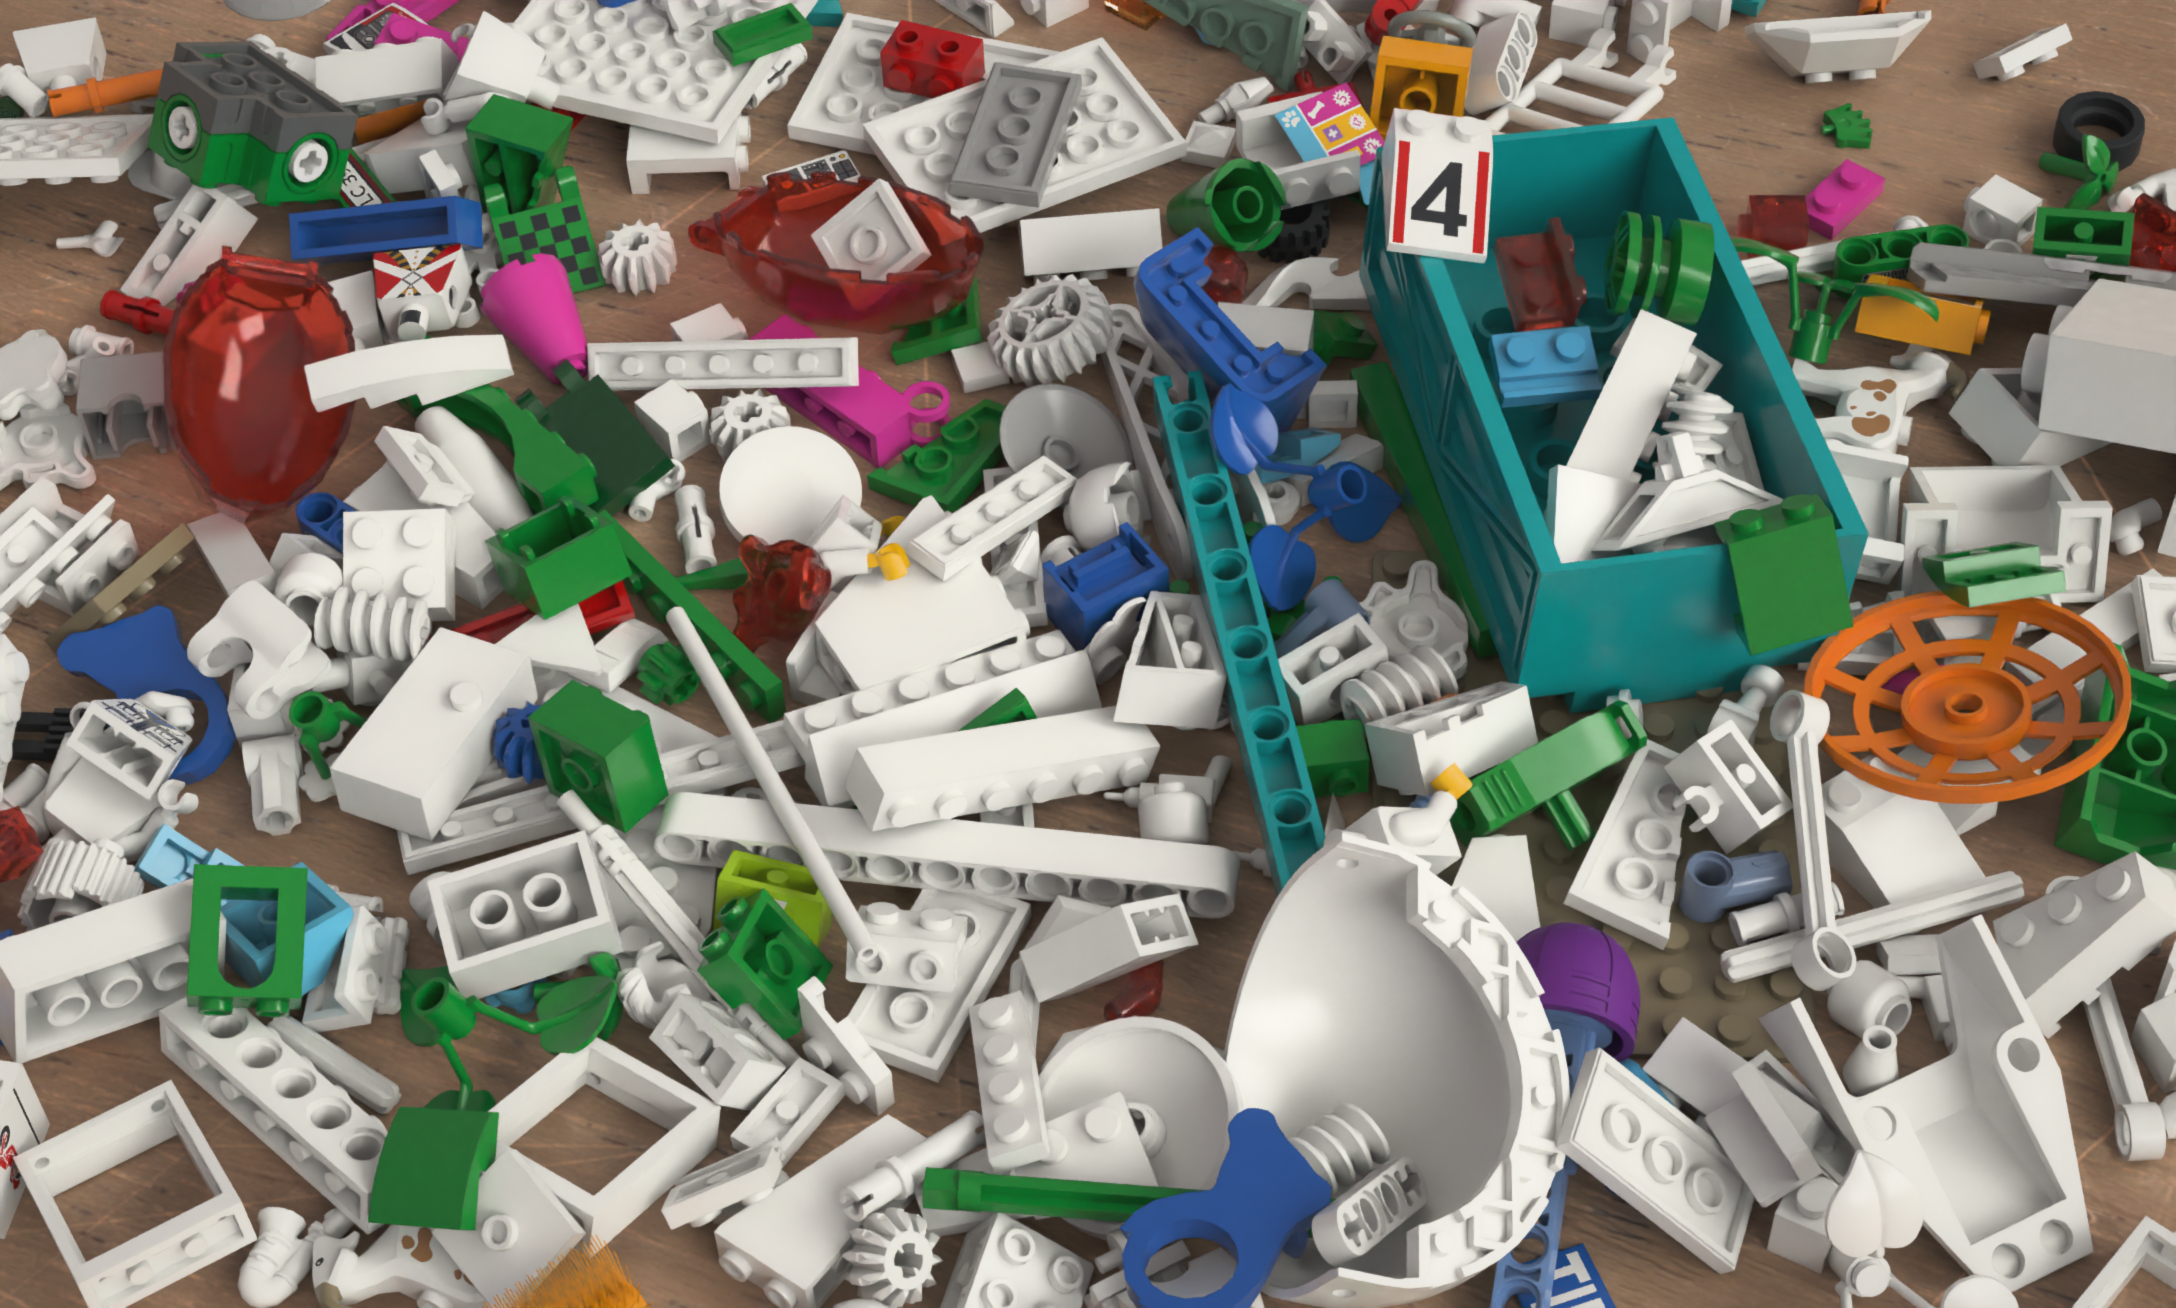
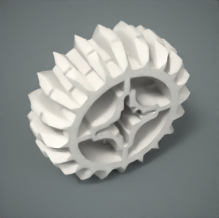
M1055 274L1048 282L1042 283L1037 279L1035 286L1028 289L1021 287L1019 295L1007 297V306L994 311L996 319L988 324L990 335L987 339L989 341V349L994 355L993 358L999 368L1003 367L1007 376L1011 377L1014 383L1024 381L1028 387L1034 386L1039 381L1042 384H1051L1056 379H1060L1065 383L1068 375L1073 373L1082 375V368L1085 365L1097 364L1096 354L1108 351L1107 341L1114 337L1112 328L1115 323L1112 318L1113 312L1104 293L1100 292L1098 286L1092 285L1087 278L1077 280L1073 274L1068 275L1063 280Z

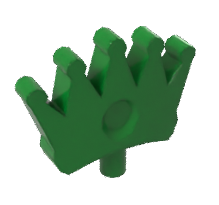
M1847 103L1824 112L1823 123L1826 125L1820 127L1821 134L1833 133L1836 147L1870 148L1873 132L1869 128L1871 120L1867 118L1862 119V110L1851 111L1852 104Z

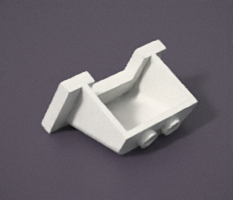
M2059 465L1910 467L1908 483L1909 503H1903L1901 543L1904 544V560L1898 570L1897 591H1904V597L1924 592L1940 591L1923 569L1922 557L2010 542H2021L2039 546L2041 566L2064 571L2066 591L2057 593L2060 603L2101 602L2104 600L2113 508L2108 501H2082Z

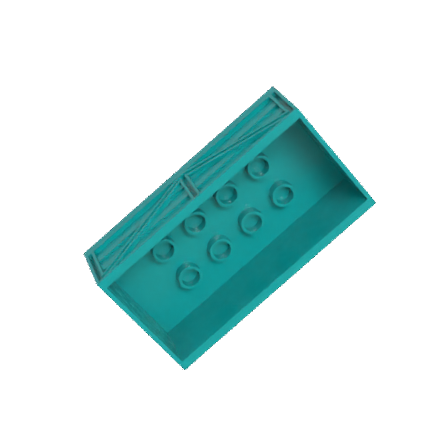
M1674 117L1492 135L1493 167L1488 247L1485 264L1386 251L1381 154L1383 147H1377L1359 277L1466 569L1488 623L1491 637L1508 682L1526 685L1529 698L1563 694L1569 712L1575 713L1604 709L1607 696L1619 695V691L1623 689H1629L1632 699H1640L1642 704L1695 697L1696 691L1724 687L1723 693L1741 690L1740 683L1749 668L1754 665H1765L1772 668L1774 666L1811 662L1812 657L1823 642L1830 636L1838 635L1839 631L1750 656L1735 627L1733 615L1739 614L1740 610L1728 552L1724 543L1561 563L1543 518L1548 500L1549 469L1558 464L1567 465L1598 399L1501 408L1500 391L1496 386L1488 347L1490 336L1493 334L1589 326L1599 368L1597 372L1599 383L1602 382L1604 387L1617 360L1616 357L1610 354V351L1633 319L1629 307L1623 316L1609 315L1606 312L1604 302V265L1606 253L1619 216L1624 210L1639 213L1642 223L1648 214L1659 216L1662 224L1663 239H1665L1670 224L1675 218L1712 224L1714 232V259L1705 306L1699 321L1694 326H1679L1697 333L1692 345L1723 364L1718 375L1705 392L1721 396V398L1733 405V412L1743 413L1764 491L1782 499L1798 494H1818L1832 513L1849 599L1869 533ZM1653 298L1648 312L1657 316L1655 298ZM1671 412L1668 421L1678 420L1679 415ZM1657 419L1652 431L1661 436L1670 434L1661 428L1664 421ZM1657 444L1649 462L1638 459L1633 471L1642 475L1639 484L1655 479V469L1652 468V463L1658 461Z

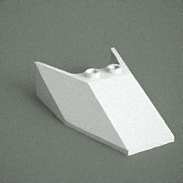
M1982 914L1936 936L1953 1038L1951 1053L1939 1061L1865 1096L1855 1097L1845 1090L1800 998L1758 1018V1020L1855 1151L1858 1149L1864 1150L1886 1160L1901 1171L1913 1184L1922 1199L1924 1207L1922 1225L1969 1275L1993 1277L2002 1282L2012 1293L2094 1251L2061 1070Z

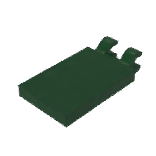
M565 359L552 369V372L566 388L567 392L547 408L542 405L529 388L514 401L522 410L524 408L530 410L538 423L549 432L554 430L559 433L566 445L577 454L582 452L591 460L597 472L594 482L599 500L588 507L597 513L605 509L611 516H614L629 504L636 495L649 488L673 469L675 465L598 374L586 383L573 365Z

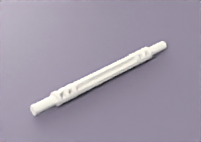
M574 790L564 793L558 799L557 805L579 831H586L599 863L714 999L786 1067L785 1073L800 1057L797 1052L759 1016L758 1012L749 1002L732 1010L720 995L708 985L707 981L697 971L704 958L698 951V947L706 937L611 825H603Z

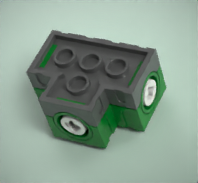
M252 41L176 43L173 61L164 62L157 95L160 98L156 100L147 144L148 148L161 156L165 164L177 168L188 176L190 182L198 187L214 189L217 188L218 183L236 184L246 190H250L255 194L254 198L257 202L267 206H280L282 202L292 201L317 204L319 200L339 199L350 152L348 149L351 148L358 118L357 114L343 107L340 102L324 91L317 89L311 82L287 68L285 64L269 53L261 50Z

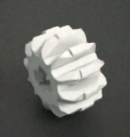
M639 219L635 225L627 226L621 222L619 231H606L604 242L599 244L598 258L602 276L605 278L606 284L615 286L618 293L629 289L632 290L635 297L641 290L647 289L655 293L656 285L670 284V276L676 272L677 255L674 241L668 231L660 229L658 223L644 226Z
M760 388L753 394L746 395L740 389L738 397L722 396L721 405L711 409L710 441L714 445V450H718V454L721 455L723 462H726L736 447L752 435L770 428L791 426L790 416L786 411V407H783L779 402L777 395L765 397Z
M888 1207L883 1209L881 1213L872 1212L863 1219V1229L855 1228L848 1231L855 1244L853 1250L841 1254L847 1261L853 1263V1267L844 1279L852 1285L858 1286V1297L878 1301L889 1306V1308L902 1307L904 1303L913 1304L922 1301V1287L928 1288L937 1284L930 1273L932 1265L935 1266L944 1261L938 1255L932 1253V1249L940 1237L934 1234L933 1231H926L928 1219H924L919 1214L905 1212L902 1208Z

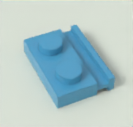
M1589 326L1493 334L1490 336L1488 347L1496 386L1500 391L1501 408L1599 398L1603 386L1602 382L1599 383L1597 374L1599 368Z

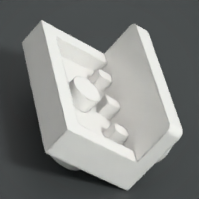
M876 902L868 906H860L858 914L877 945L878 954L872 960L862 962L857 958L847 940L846 979L848 981L947 993L954 990L956 985L957 957L967 937L968 917L955 916L950 911L942 908H929L921 912L900 910L898 906L887 902Z
M364 905L352 907L354 916L324 982L308 992L302 1023L316 1033L371 1024L374 1003L380 991L379 978L383 957L387 952L389 941L388 931Z

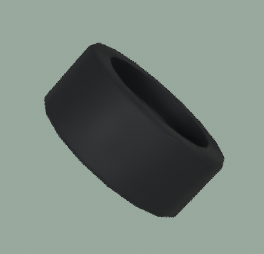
M2100 91L2079 93L2064 102L2059 109L2053 133V147L2058 155L2084 163L2082 154V135L2084 134L2077 130L2076 127L2097 125L2114 130L2122 136L2118 139L2102 140L2110 151L2109 164L2112 161H2118L2119 171L2133 164L2139 155L2145 132V118L2135 104L2119 95Z

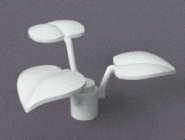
M1859 1149L1856 1150L1845 1177L1833 1193L1825 1214V1231L1830 1242L1833 1244L1829 1251L1828 1261L1831 1269L1841 1280L1834 1288L1840 1296L1841 1308H1853L1852 1294L1860 1297H1874L1881 1294L1887 1287L1892 1288L1916 1308H1937L1899 1281L1890 1272V1266L1883 1257L1885 1247L1902 1248L1912 1243L1917 1237L1924 1218L1922 1199L1913 1184L1895 1166L1872 1153ZM1970 1275L1959 1279L1945 1291L1941 1300V1308H2019L2016 1298L2011 1291L1999 1280L1986 1275Z

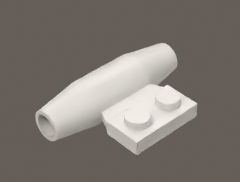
M442 406L430 407L418 416L415 422L416 433L383 426L374 440L386 456L388 466L399 473L409 486L410 495L425 505L433 506L435 503L457 507L459 503L468 502L494 532L500 528L506 530L534 516L528 503L520 494L516 480L485 441Z

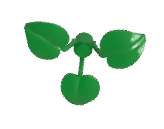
M1730 237L1737 252L1768 256L1784 265L1788 270L1786 278L1789 281L1791 312L1788 328L1794 330L1788 353L1789 356L1826 364L1832 339H1839L1842 327L1859 300L1863 297L1893 296L1921 308L1936 322L1938 321L1940 313L1935 301L1922 293L1903 287L1852 282L1844 279H1830L1819 273L1797 271L1799 256L1756 240ZM1798 282L1811 284L1820 293L1816 311L1805 309L1803 318L1800 317ZM1838 291L1852 294L1832 325L1833 315L1825 313L1829 294Z
M448 965L431 969H403L400 990V1013L406 1037L419 1047H431L439 1044L460 1082L459 1091L447 1090L427 1103L424 1108L488 1112L496 1105L495 1098L489 1091L478 1090L472 1092V1081L451 1043L452 1039H462L473 1030L476 1024L475 1013H481L532 1035L541 1033V1047L551 1055L557 1056L560 1053L573 1054L587 1047L603 1029L617 994V982L609 976L595 975L575 978L561 983L551 989L539 1001L537 1005L539 1021L527 1022L482 1003L475 995L465 998L455 985L449 973Z

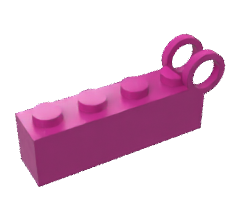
M783 314L749 340L811 339L819 337L807 325H800L786 314ZM858 365L859 386L764 388L771 394L777 395L778 399L876 468L883 467L911 445L916 444L922 448L941 436V433L933 437L918 436L912 430L917 423L938 421L944 426L951 421L947 414L950 409V395L943 385L936 382L923 381L909 386L904 393H899L884 383L874 371L866 370ZM923 393L935 394L942 400L941 404L936 408H923L919 410L912 407L910 402L915 396Z

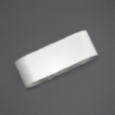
M1519 11L1484 24L1479 29L1475 45L1472 47L1473 54L1465 109L1468 113L1477 115L1516 100L1538 40L1535 25L1526 12Z

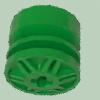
M1624 210L1617 221L1605 258L1604 302L1606 312L1609 315L1623 316L1629 307L1631 316L1637 318L1641 309L1648 312L1651 302L1655 298L1657 316L1674 324L1694 326L1699 321L1704 309L1713 270L1714 232L1712 224L1675 218L1670 224L1665 239H1663L1662 224L1659 216L1648 214L1642 223L1639 213Z

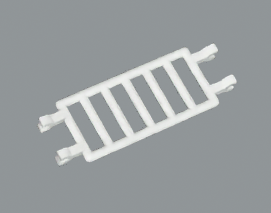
M1599 28L1592 35L1588 47L1573 60L1557 58L1520 89L1514 102L1500 106L1485 120L1491 121L1492 135L1505 134L1499 131L1509 122L1537 131L1583 126L1526 108L1534 100L1538 99L1610 121L1608 124L1638 121L1663 98L1664 92L1659 85H1668L1676 79V71L1665 68L1666 63L1674 56L1673 48L1658 44L1649 53L1646 63L1631 77L1601 69L1602 67L1610 68L1618 62V54L1607 51L1608 46L1616 39L1615 31ZM1563 76L1635 97L1636 99L1627 107L1560 88L1553 84Z

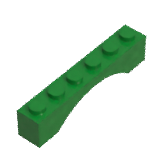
M426 334L425 339H430L431 337ZM488 383L426 405H422L417 394L396 400L400 406L415 418H418L423 411L430 407L442 406L464 424L481 430L499 441L514 456L513 471L519 492L528 503L534 515L559 503L558 498L564 495L568 498L572 496L586 506L599 500L594 482L597 472L591 460L584 453L580 452L577 454L568 447L559 433L554 430L549 432L539 424L530 410L526 408L522 410L511 402L509 396L500 387L494 388Z

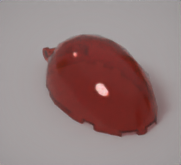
M788 171L771 173L767 176V185L765 187L759 188L751 185L744 187L739 191L737 199L720 211H716L707 220L694 222L687 231L690 242L696 248L725 256L730 269L763 302L804 322L820 327L876 335L938 321L964 302L968 297L984 251L983 237L970 217L965 215L960 220L951 214V206L943 200L893 181L884 180L889 182L932 255L913 271L888 273L886 281L862 279L861 271L830 269L812 239L811 234L878 180V178L862 175L858 177V183L836 180V172L814 171L811 174V179H791Z
M222 245L219 260L207 266L206 272L200 275L193 285L191 284L174 310L162 352L163 408L170 446L199 500L244 524L287 514L302 498L307 496L323 481L347 440L356 400L318 413L311 401L304 366L354 352L355 340L352 335L353 326L347 312L341 310L337 299L332 295L334 288L322 276L318 275V262L308 260L307 265L236 253L232 252V247Z

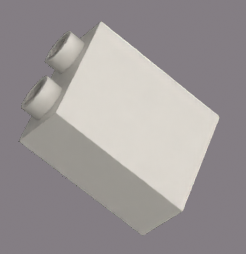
M2099 278L2075 307L2058 305L2054 312L2048 335L2034 333L2031 336L2022 366V391L2042 394L2038 429L2176 454V291Z

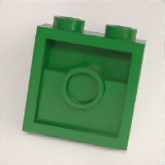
M765 888L745 899L738 895L729 900L718 911L716 918L722 923L721 928L714 930L700 943L698 951L704 958L697 971L732 1010L749 1002L758 1012L759 1016L785 1040L799 1033L802 1028L797 988L813 976L824 985L833 964Z

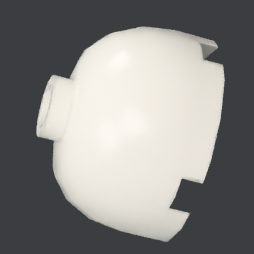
M1112 463L1094 468L1079 478L1073 488L1069 504H1066L1064 508V524L1067 531L1073 534L1085 552L1118 536L1119 525L1128 522L1142 537L1143 521L1152 520V509L1147 486L1139 470H1128L1132 463ZM1151 535L1142 537L1150 546Z

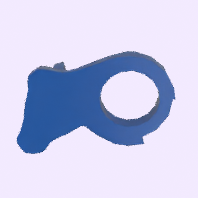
M157 605L141 614L118 620L98 629L72 633L60 644L57 650L58 661L66 671L76 677L93 678L102 686L115 693L116 699L134 700L149 691H157L191 700L203 701L206 704L209 724L205 736L193 752L180 760L168 780L175 779L185 782V786L199 782L213 774L230 755L236 735L227 711L229 697L214 677L203 675L188 660L187 647L182 642L181 627L171 609Z
M1246 1108L1236 1114L1229 1122V1150L1221 1165L1216 1184L1211 1190L1185 1192L1156 1199L1136 1210L1120 1227V1230L1127 1239L1122 1253L1127 1294L1136 1308H1249L1268 1279L1281 1251L1294 1259H1300L1307 1248L1308 1230L1312 1227L1314 1216L1330 1204L1332 1187L1326 1180L1316 1174L1307 1160L1286 1139L1272 1113L1259 1108ZM1198 1237L1215 1241L1229 1250L1237 1262L1233 1277L1221 1289L1204 1297L1181 1298L1168 1295L1152 1285L1145 1274L1150 1258L1162 1246L1185 1238Z

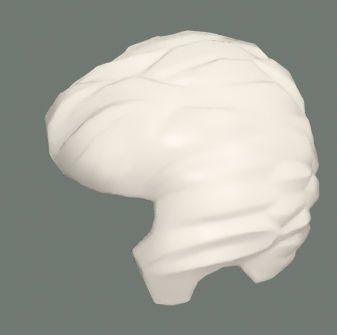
M661 941L642 948L637 953L632 967L618 972L615 979L618 997L623 1002L628 1015L635 1022L650 1029L656 1028L679 993L712 1000V995L686 965L672 958L660 961L656 959V955L664 949V944Z

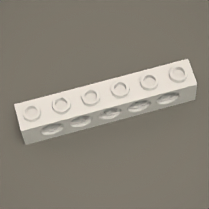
M186 996L159 1010L161 1052L367 1235L385 1225L368 1223L374 1177L388 1133L383 1123L376 1116H369L350 1099L348 1093L341 1086L333 1085L316 1070L309 1058L304 1055H298L282 1041L280 1035L273 1027L262 1024L247 1008H233L232 1014L227 1016L202 1015L198 1013V1007H188Z

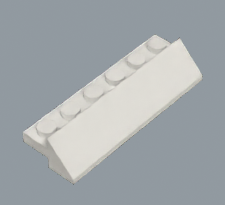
M1059 629L784 713L783 729L805 761L804 778L822 806L849 808L855 806V803L845 788V783L856 749L859 747L957 732L1016 687L1026 696L1037 718L1102 708L1087 649L1076 652Z

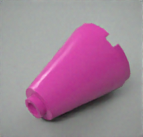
M539 253L532 255L535 259L534 262L521 266L517 259L495 272L484 284L480 293L484 301L483 304L479 303L484 316L553 384L562 385L561 381L552 372V369L565 359L573 365L584 379L588 373L587 340L568 274L562 262L554 255Z

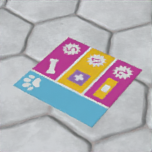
M1347 82L1274 115L1304 162L1358 150L1360 153V166L1375 160L1377 147L1384 146L1383 138Z

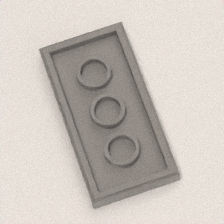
M994 62L949 180V195L1039 208L1082 87L1081 74Z

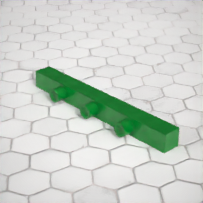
M1387 362L1350 369V380H1357V414L1368 437L1379 441L1384 446L1383 467L1396 493L1403 499L1401 504L1429 560L1438 569V579L1444 591H1447L1449 598L1456 602L1465 614L1469 624L1468 640L1477 658L1497 655L1498 653L1491 637L1488 623L1466 569L1403 394Z

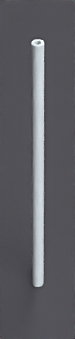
M682 607L670 609L666 614L667 622L857 958L862 962L872 960L878 954L877 945L688 615Z

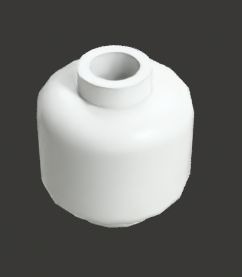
M313 552L298 554L290 558L281 568L274 596L301 618L309 628H314L315 613L320 601L325 596L329 599L334 598L338 587L343 586V572L335 561L325 555Z
M1173 782L1154 786V795L1140 802L1137 810L1140 838L1202 845L1208 843L1209 827L1205 799L1197 793L1187 792L1185 783Z
M1869 960L1856 961V968L1851 976L1827 989V1009L1830 1018L1861 1039L1865 1030L1873 1025L1886 1026L1898 1035L1905 1028L1912 1013L1907 984Z

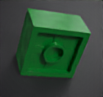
M564 495L558 498L559 503L506 530L500 528L495 531V536L485 540L504 591L543 620H547L633 575L613 522L572 496L568 498Z
M571 680L528 717L550 794L560 798L567 791L574 790L599 820L624 833H627L669 795L650 718L646 713L640 710L633 711L602 695V691L592 686L586 687Z

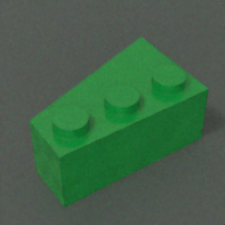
M496 94L491 96L465 128L483 214L488 212L483 197L484 187L495 183L502 186L509 214L554 204L558 189L555 181L556 169L563 167L573 123L572 117Z

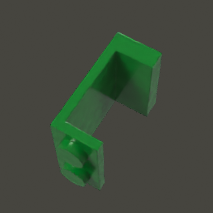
M1818 494L1793 495L1784 499L1781 504L1761 510H1740L1733 513L1729 519L1714 523L1716 533L1728 552L1740 613L1733 615L1736 631L1750 656L1854 627L1833 515Z

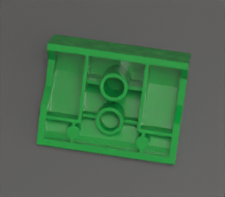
M2114 643L2124 657L2131 676V712L2128 723L2112 751L2096 766L2074 780L2065 783L2054 846L2107 865L2136 851L2155 866L2176 870V680L2167 681L2131 668L2123 646ZM2101 668L2085 677L2081 698L2080 723L2113 720L2114 695L2109 680ZM2100 739L2074 740L2070 762L2087 752Z

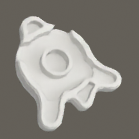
M30 330L23 334L22 337L0 348L1 420L14 418L19 410L27 404H34L44 411H49L63 403L64 394L59 388L58 382L66 370L67 354L55 337L48 335L46 330Z
M65 403L49 411H44L34 404H27L19 410L21 417L12 421L8 426L4 427L3 421L0 422V490L10 483L23 480L27 490L40 477L55 484L63 483L76 489L87 488L95 482L96 474L94 468L86 460L89 447L79 418L71 413L69 406Z
M1421 560L1413 563L1409 570L1407 585L1403 589H1394L1386 582H1376L1370 588L1366 599L1358 602L1370 616L1369 626L1387 646L1389 662H1393L1396 656L1400 654H1410L1411 650L1418 645H1427L1443 657L1456 680L1466 673L1467 657L1465 653L1468 646L1469 624L1461 608L1456 602L1445 596L1439 588L1438 569L1433 562Z

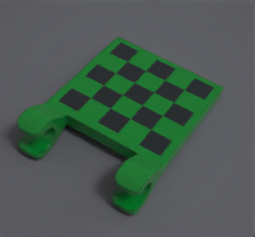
M572 166L556 169L555 181L562 202L509 214L502 186L495 183L484 187V201L504 266L517 259L522 266L535 261L532 256L533 254L554 255L564 265L573 294L606 286L582 203L577 178Z

